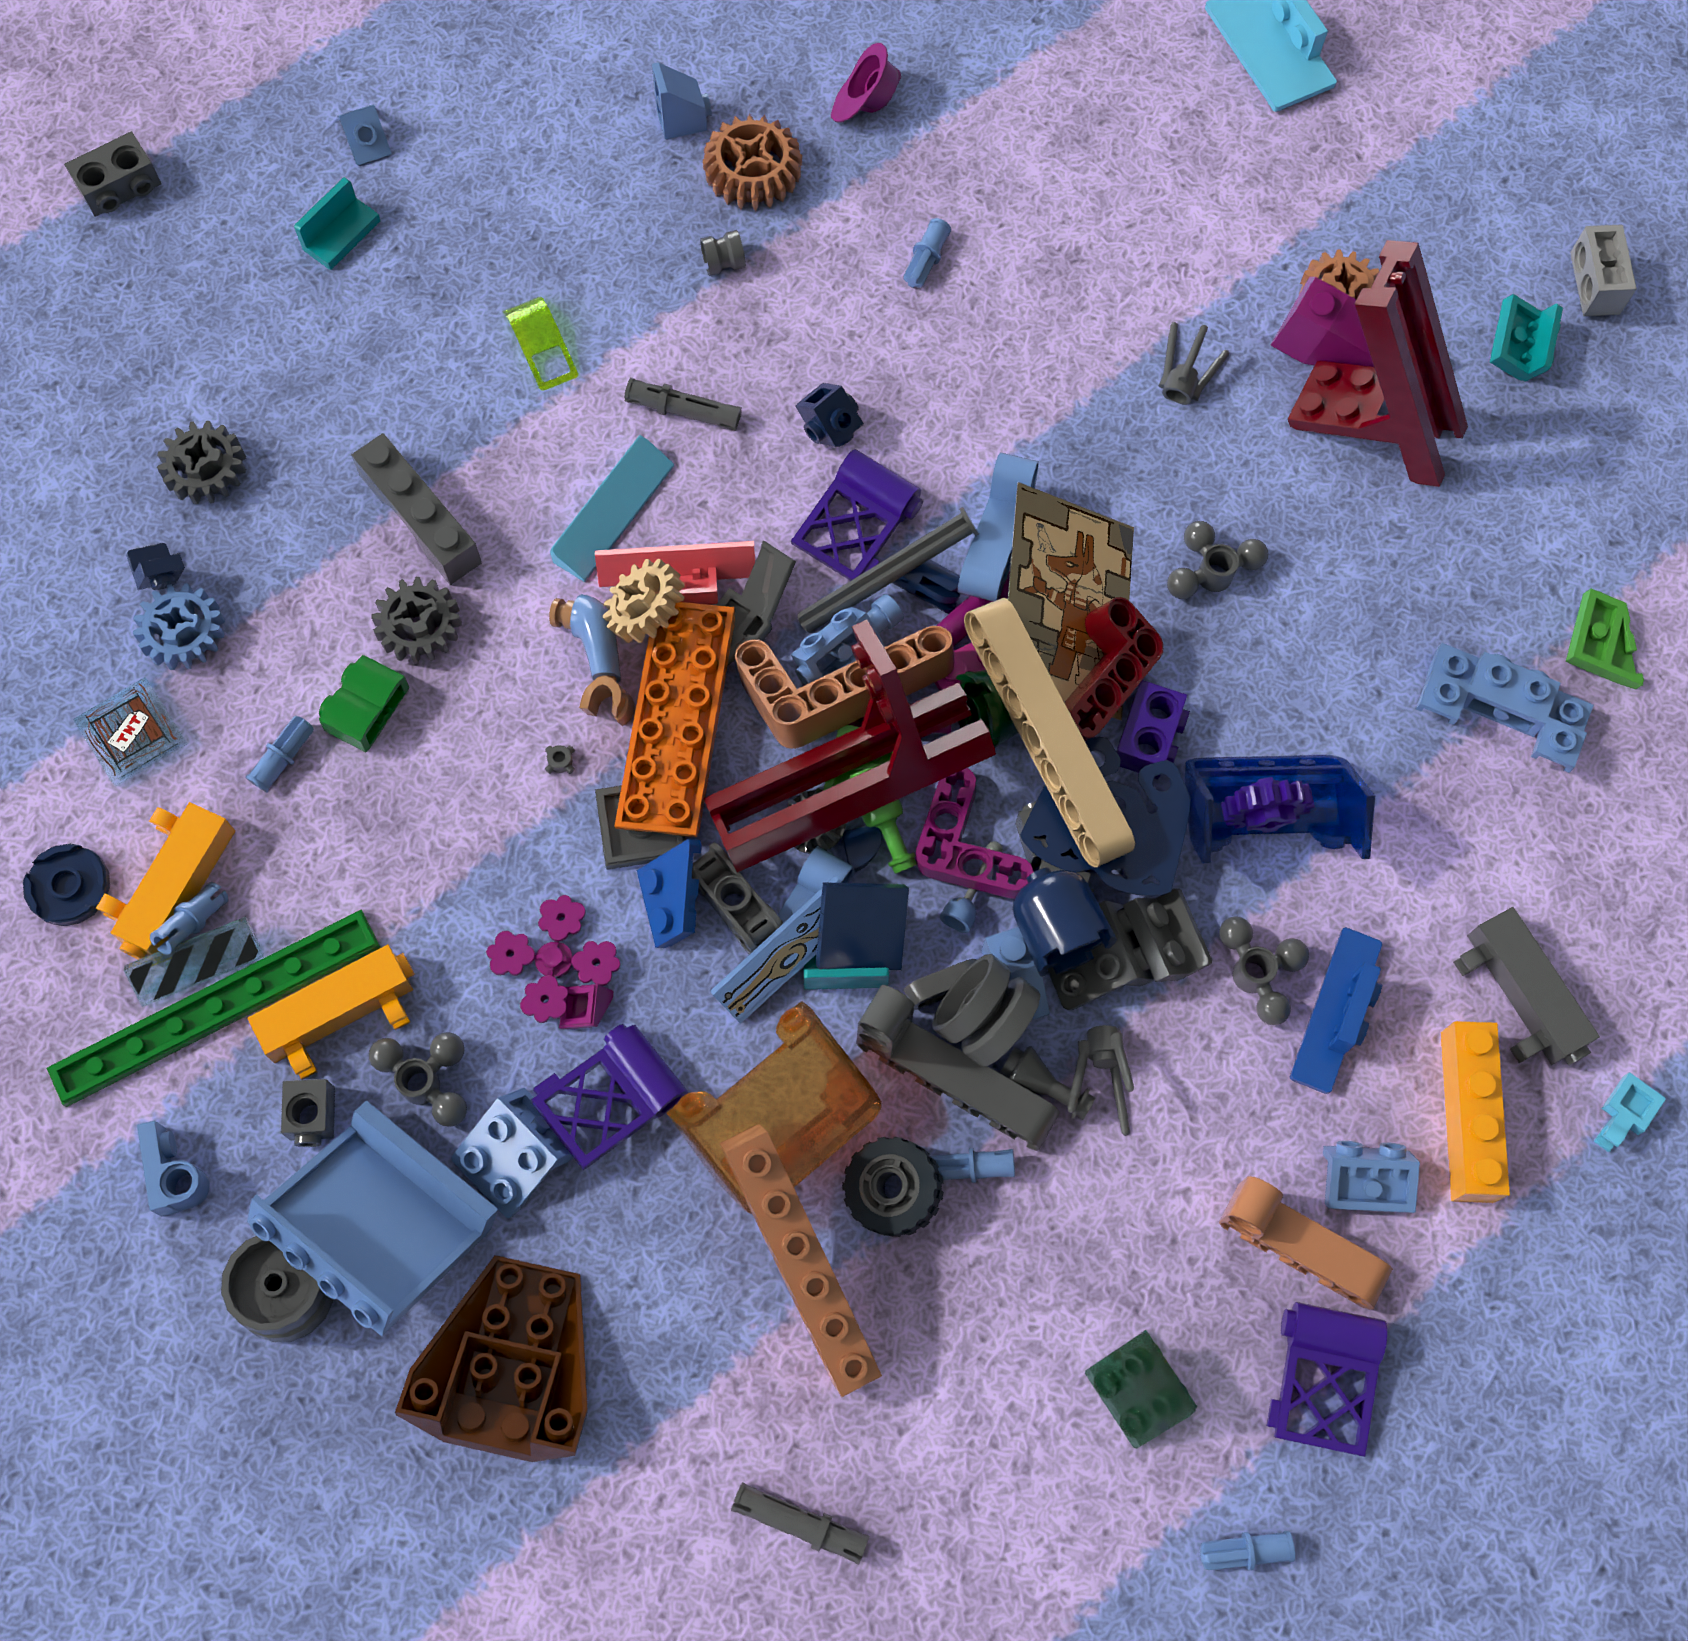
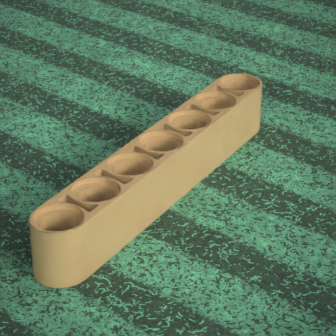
M1001 598L968 611L964 616L967 634L1085 861L1095 868L1132 852L1135 846L1133 833L1013 604L1008 599Z

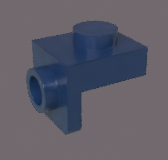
M165 543L131 549L126 554L138 590L151 587L153 590L167 588L169 584L173 586L185 569L180 553L170 555Z

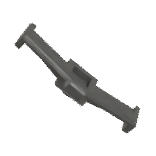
M763 541L761 544V550L742 595L729 588L717 603V606L735 608V624L728 665L735 660V652L739 645L749 640L764 641L771 632V621L796 563L795 560L766 541Z

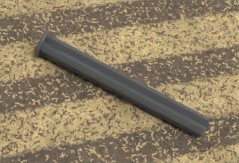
M961 507L959 515L799 612L797 618L802 628L807 632L814 631L830 621L839 611L855 606L972 533L978 536L979 533L965 509Z

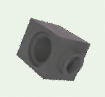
M327 1079L283 1081L281 1134L290 1141L294 1140V1145L298 1147H317L321 1145V1139L334 1138L335 1087ZM310 1105H317L318 1113L316 1118L308 1124H300V1114L303 1109Z

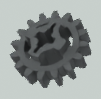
M193 421L189 424V431L185 433L180 428L175 429L177 435L175 440L169 438L163 440L168 451L158 452L157 456L162 464L158 465L157 469L168 490H174L178 499L183 500L189 495L193 504H198L201 496H206L210 503H214V494L220 492L221 495L227 497L229 493L226 487L229 484L237 487L241 484L236 474L246 473V468L242 462L246 459V455L234 433L229 435L224 425H220L215 430L212 423L206 421L203 428L198 429ZM216 445L223 448L226 454H222L220 449H216ZM178 470L182 471L183 474H187V480L178 474Z
M415 577L412 586H407L403 579L399 580L400 589L396 592L387 587L385 591L388 599L386 601L377 599L375 602L381 613L371 615L374 625L377 626L373 631L377 640L382 641L381 644L384 651L389 653L394 650L399 661H402L409 654L414 664H418L420 655L424 654L427 655L430 661L435 660L434 651L436 649L447 653L449 650L446 640L457 641L458 635L454 628L462 626L460 616L456 614L460 611L456 599L451 600L452 596L449 589L445 587L439 590L436 580L433 579L427 586H423L420 577ZM420 616L421 620L413 623L412 619Z

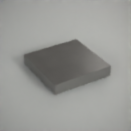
M622 785L595 789L607 870L650 863L686 840L685 836L615 829L614 825Z

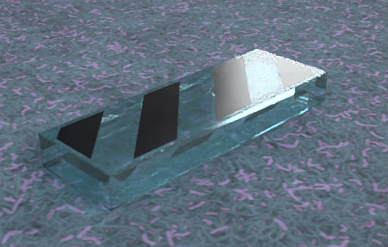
M243 917L181 942L171 954L167 955L159 951L124 966V973L141 1006L144 1007L264 958V953L247 917Z

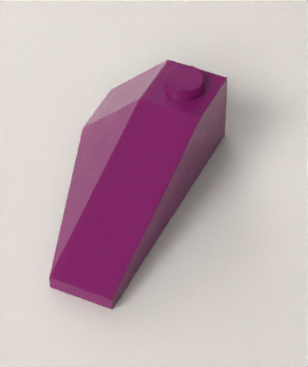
M1309 277L1270 345L1303 364L1315 366L1317 361L1374 367L1355 307L1356 299L1317 277Z

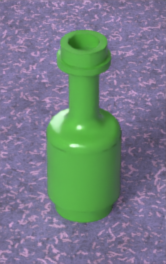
M879 763V764L874 765V766H872V767H869V768H867V769H865V770H862V771H860V772H857V773H855V774H853V775H850V778H853V777H855V776H857V775H859V774H862V773H864V772H866V771H868V770H870V769H872V768H875V767H877V766H879V765H881V764ZM899 799L862 816L867 827H878L881 830L893 858L892 861L888 862V865L892 867L894 874L917 865L914 858L916 856L915 852L908 853L896 825L897 818L903 814V807Z

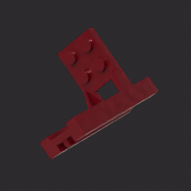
M1387 240L1379 255L1382 267L1371 289L1362 288L1355 302L1374 367L1317 361L1287 420L1290 427L1296 430L1396 443L1399 445L1409 480L1416 484L1440 487L1445 477V472L1435 437L1439 439L1443 430L1454 432L1455 438L1463 439L1468 424L1419 243ZM1385 400L1389 414L1384 416L1377 415Z
M868 620L851 626L857 643L852 645L851 649L861 669L867 668L865 670L866 675L862 676V679L870 695L862 726L703 798L736 872L745 870L995 756L996 751L990 732L982 719L930 743L922 744L921 738L972 715L966 703L968 700L960 684L956 683L909 705L897 669ZM893 751L890 761L728 834L731 830L729 825Z

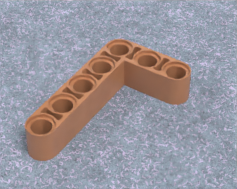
M941 626L926 627L884 647L897 669L906 696L945 678L954 669L952 636L946 628ZM749 640L739 645L736 649L735 660L741 684L772 734L783 747L791 749L802 747L865 716L870 695L865 687L862 676L866 675L865 670L867 668L861 669L857 661L797 689L771 648L765 642Z

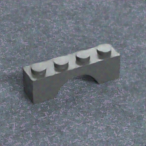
M384 433L351 454L359 476L382 504L386 503L400 517L419 543L426 557L449 585H452L482 564L476 543Z

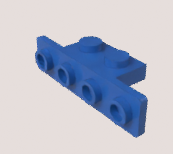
M1347 927L1341 930L1290 1073L1292 1081L1321 1093L1329 1094L1333 1089L1344 1055L1355 1045L1361 1046L1369 1028V1022L1364 1021L1368 1006L1372 1008L1375 1006L1383 986L1377 982L1381 968L1375 966L1382 947L1380 940Z

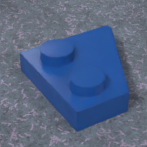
M687 839L636 870L655 948L671 947L695 933L697 914L695 901L698 897L699 879H692L693 854L701 853V840Z

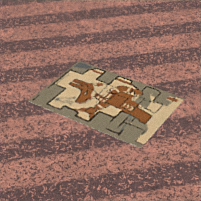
M1017 482L1008 600L1016 609L1063 701H1066L1104 656L1102 650L1086 632V616L1115 597L1130 599L1134 527ZM1123 704L1112 718L1122 721Z

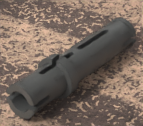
M630 377L625 390V402L656 409L658 414L666 415L667 412L731 429L732 431L737 430L742 413V407L674 390L673 386L663 384V386L653 385Z
M743 1482L739 1487L734 1499L735 1503H733L731 1511L748 1516L760 1523L812 1544L811 1549L819 1552L822 1548L858 1565L870 1537L832 1521L833 1516L826 1513L823 1516L811 1513L775 1496L761 1492Z

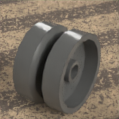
M985 954L962 973L941 1001L932 1022L935 1032L950 1043L962 1041L963 1053L979 1066L986 1067L1002 1057L1020 1038L1031 1022L1041 997L1039 991L1022 977L1010 979L1011 972L1009 967L993 954Z
M257 1236L246 1240L231 1254L222 1273L221 1294L227 1311L254 1335L271 1342H293L312 1333L326 1319L334 1299L329 1298L321 1291L317 1281L306 1271L292 1267L285 1259L283 1252L272 1242L263 1241Z

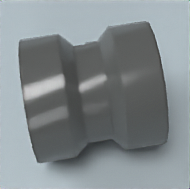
M737 230L726 232L723 237L717 240L712 236L700 238L704 263H708L709 269H707V273L709 276L720 274L723 269L729 267L733 270L746 267L743 245Z

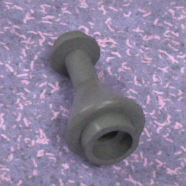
M1032 1046L1027 1047L1024 1052L1014 1047L1000 1074L1034 1094L1048 1095L1068 1106L1071 1088L1053 1077ZM1087 1088L1080 1094L1076 1111L1072 1113L1071 1119L1074 1120L1075 1116L1084 1120L1095 1100L1094 1096L1088 1094L1090 1089Z

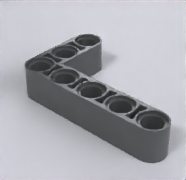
M881 985L858 1022L857 1046L866 1053L868 1050H871L880 1056L879 1061L902 1074L905 1071L917 1077L915 1082L939 1096L942 1093L954 1099L952 1101L954 1105L977 1118L979 1114L991 1121L989 1123L990 1126L1014 1140L1016 1137L1028 1142L1026 1147L1038 1151L1058 1118L1060 1111L1045 1099L990 1067L979 1066L961 1050L912 1023L915 1004L912 1000L892 987Z

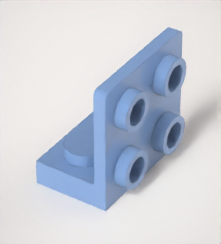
M525 1088L498 1097L451 1157L452 1162L506 1218L513 1217L552 1169L573 1159V1156L534 1107L531 1101L534 1097ZM575 1140L578 1146L582 1149L583 1147Z

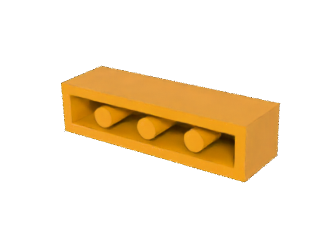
M1454 1021L1441 1032L1451 1201L1495 1203L1510 1195L1498 1024L1492 1022Z

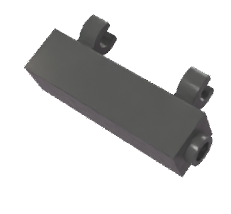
M1514 907L1478 925L1467 935L1474 948L1462 954L1453 963L1462 976L1486 964L1524 1022L1531 1036L1510 1048L1518 1063L1542 1051L1551 1065L1562 1059H1565L1567 1064L1571 1065L1591 1053L1587 1045L1600 1038L1599 1034Z

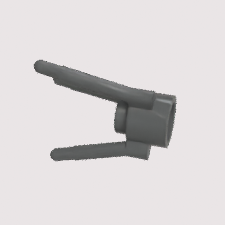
M1172 322L1168 335L1163 376L1158 386L1163 388L1162 394L1166 399L1187 405L1191 402V399L1198 401L1203 388L1229 356V351H1222L1201 379L1198 380V372L1193 368V365L1208 330L1207 325H1202L1185 364H1179L1173 369L1178 324Z
M1096 1026L1087 1031V1040L1078 1041L1079 1056L1070 1092L1068 1111L1070 1113L1076 1111L1089 1058L1093 1061V1066L1096 1068H1110L1121 1132L1124 1136H1127L1130 1133L1121 1076L1128 1092L1134 1090V1084L1124 1051L1123 1034L1119 1028L1114 1026Z

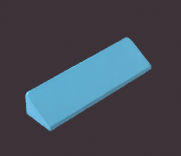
M639 435L550 550L552 562L585 582L596 568L595 551L610 550L672 470L674 463L648 439Z

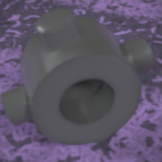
M561 745L548 746L545 749L549 764L545 767L547 773L551 774L553 771L563 773L567 771L571 774L575 768L572 766L571 754L575 752V749L571 745L567 748Z

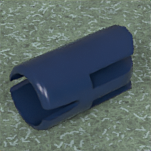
M932 560L926 561L892 582L894 585L947 614H950L955 609L961 593H958L960 576Z

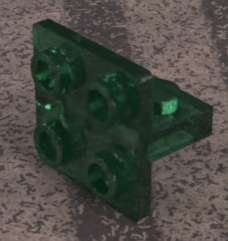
M1144 1330L1085 1370V1375L1135 1449L1196 1412L1197 1405L1189 1395L1187 1388L1181 1383L1147 1330Z

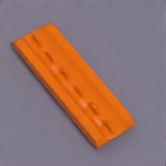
M679 602L674 606L679 612L677 615H671L668 619L669 626L664 628L660 625L657 628L656 637L652 638L649 636L614 825L615 829L658 832L688 837H697L700 831L705 803L703 798L706 797L735 624V608Z

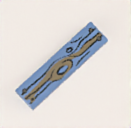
M836 876L829 881V883H842ZM822 888L710 990L712 995L740 1024L817 954Z

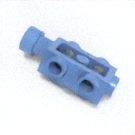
M883 594L871 604V610L867 613L853 607L836 613L832 617L831 623L818 633L807 636L801 642V647L791 654L798 666L795 673L804 685H807L855 662L856 659L851 646L856 644L857 640L851 626L864 620H868L881 644L884 645L879 633L886 628L892 629L904 619V614L899 605L889 595Z

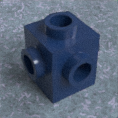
M822 383L795 405L805 422L804 430L807 436L817 444L832 447L843 446L852 440L854 432L864 424L857 413L859 407L850 394L845 392L841 385Z

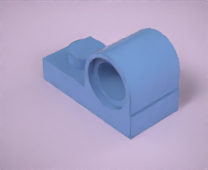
M817 846L804 863L798 876V884L778 913L779 918L783 923L788 920L822 888L823 882H829L834 876L842 883H849L854 876V867Z
M156 1121L138 1124L137 1130L149 1210L162 1217L200 1205L206 1199L209 1192L210 1182L207 1175L189 1162L183 1160L171 1161V1157L177 1155L176 1141L172 1131H167L164 1126ZM185 1175H191L192 1184L190 1189L184 1194L177 1195L176 1184L178 1180Z

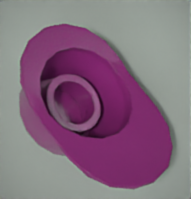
M874 43L860 56L853 72L836 96L831 112V118L835 122L842 123L849 120L860 110L869 113L876 112L887 106L901 79V72L888 61V52L885 45Z

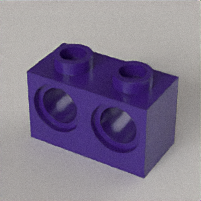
M1144 680L1139 683L1116 750L1121 761L1120 767L1139 773L1144 766L1168 760L1174 763L1179 747L1172 745L1175 732L1183 734L1190 711L1183 709L1187 694ZM1160 709L1167 714L1168 718H1156L1150 710ZM1149 744L1156 750V754H1145L1139 749L1138 745ZM1157 775L1154 778L1159 779L1160 775Z

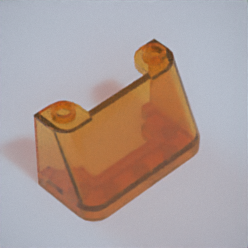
M803 1001L787 1010L781 1016L776 1026V1034L783 1044L720 1097L715 1099L706 1091L691 1092L684 1095L678 1104L666 1113L714 1180L744 1211L750 1214L752 1212L719 1143L760 1123L768 1132L793 1187H795L872 1122L882 1108V1101L871 1084L813 1009Z

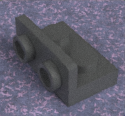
M1174 888L1171 892L1157 898H1135L1123 905L1155 982L1178 981L1212 964V958L1181 889Z

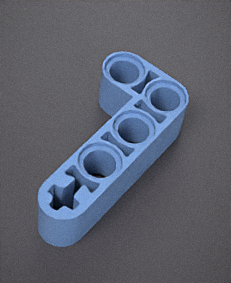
M999 453L992 476L990 497L977 528L979 535L974 536L965 558L959 578L958 593L993 602L999 600L1011 568L1017 482L1035 488L1039 461Z

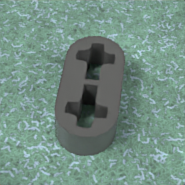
M977 959L960 962L907 985L903 990L906 996L915 1004L914 1010L943 1000L956 980Z

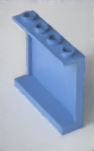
M365 1101L354 1111L350 1127L265 1200L257 1194L251 1199L247 1222L258 1238L263 1241H270L279 1248L292 1267L298 1270L303 1269L313 1277L326 1296L332 1299L337 1298L347 1306L360 1325L365 1328H372L379 1335L383 1336L488 1234L498 1209L368 1101Z

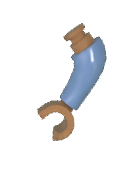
M583 594L579 595L575 601L568 600L565 602L564 599H554L549 612L550 624L558 628L563 625L565 629L571 630L574 637L582 640L589 662L591 677L594 680L586 687L579 708L587 715L597 716L601 702L612 696L611 712L617 722L624 726L634 715L635 703L633 698L618 684L621 681L616 634L607 628L609 622L603 619V615L608 611L607 607L596 598Z

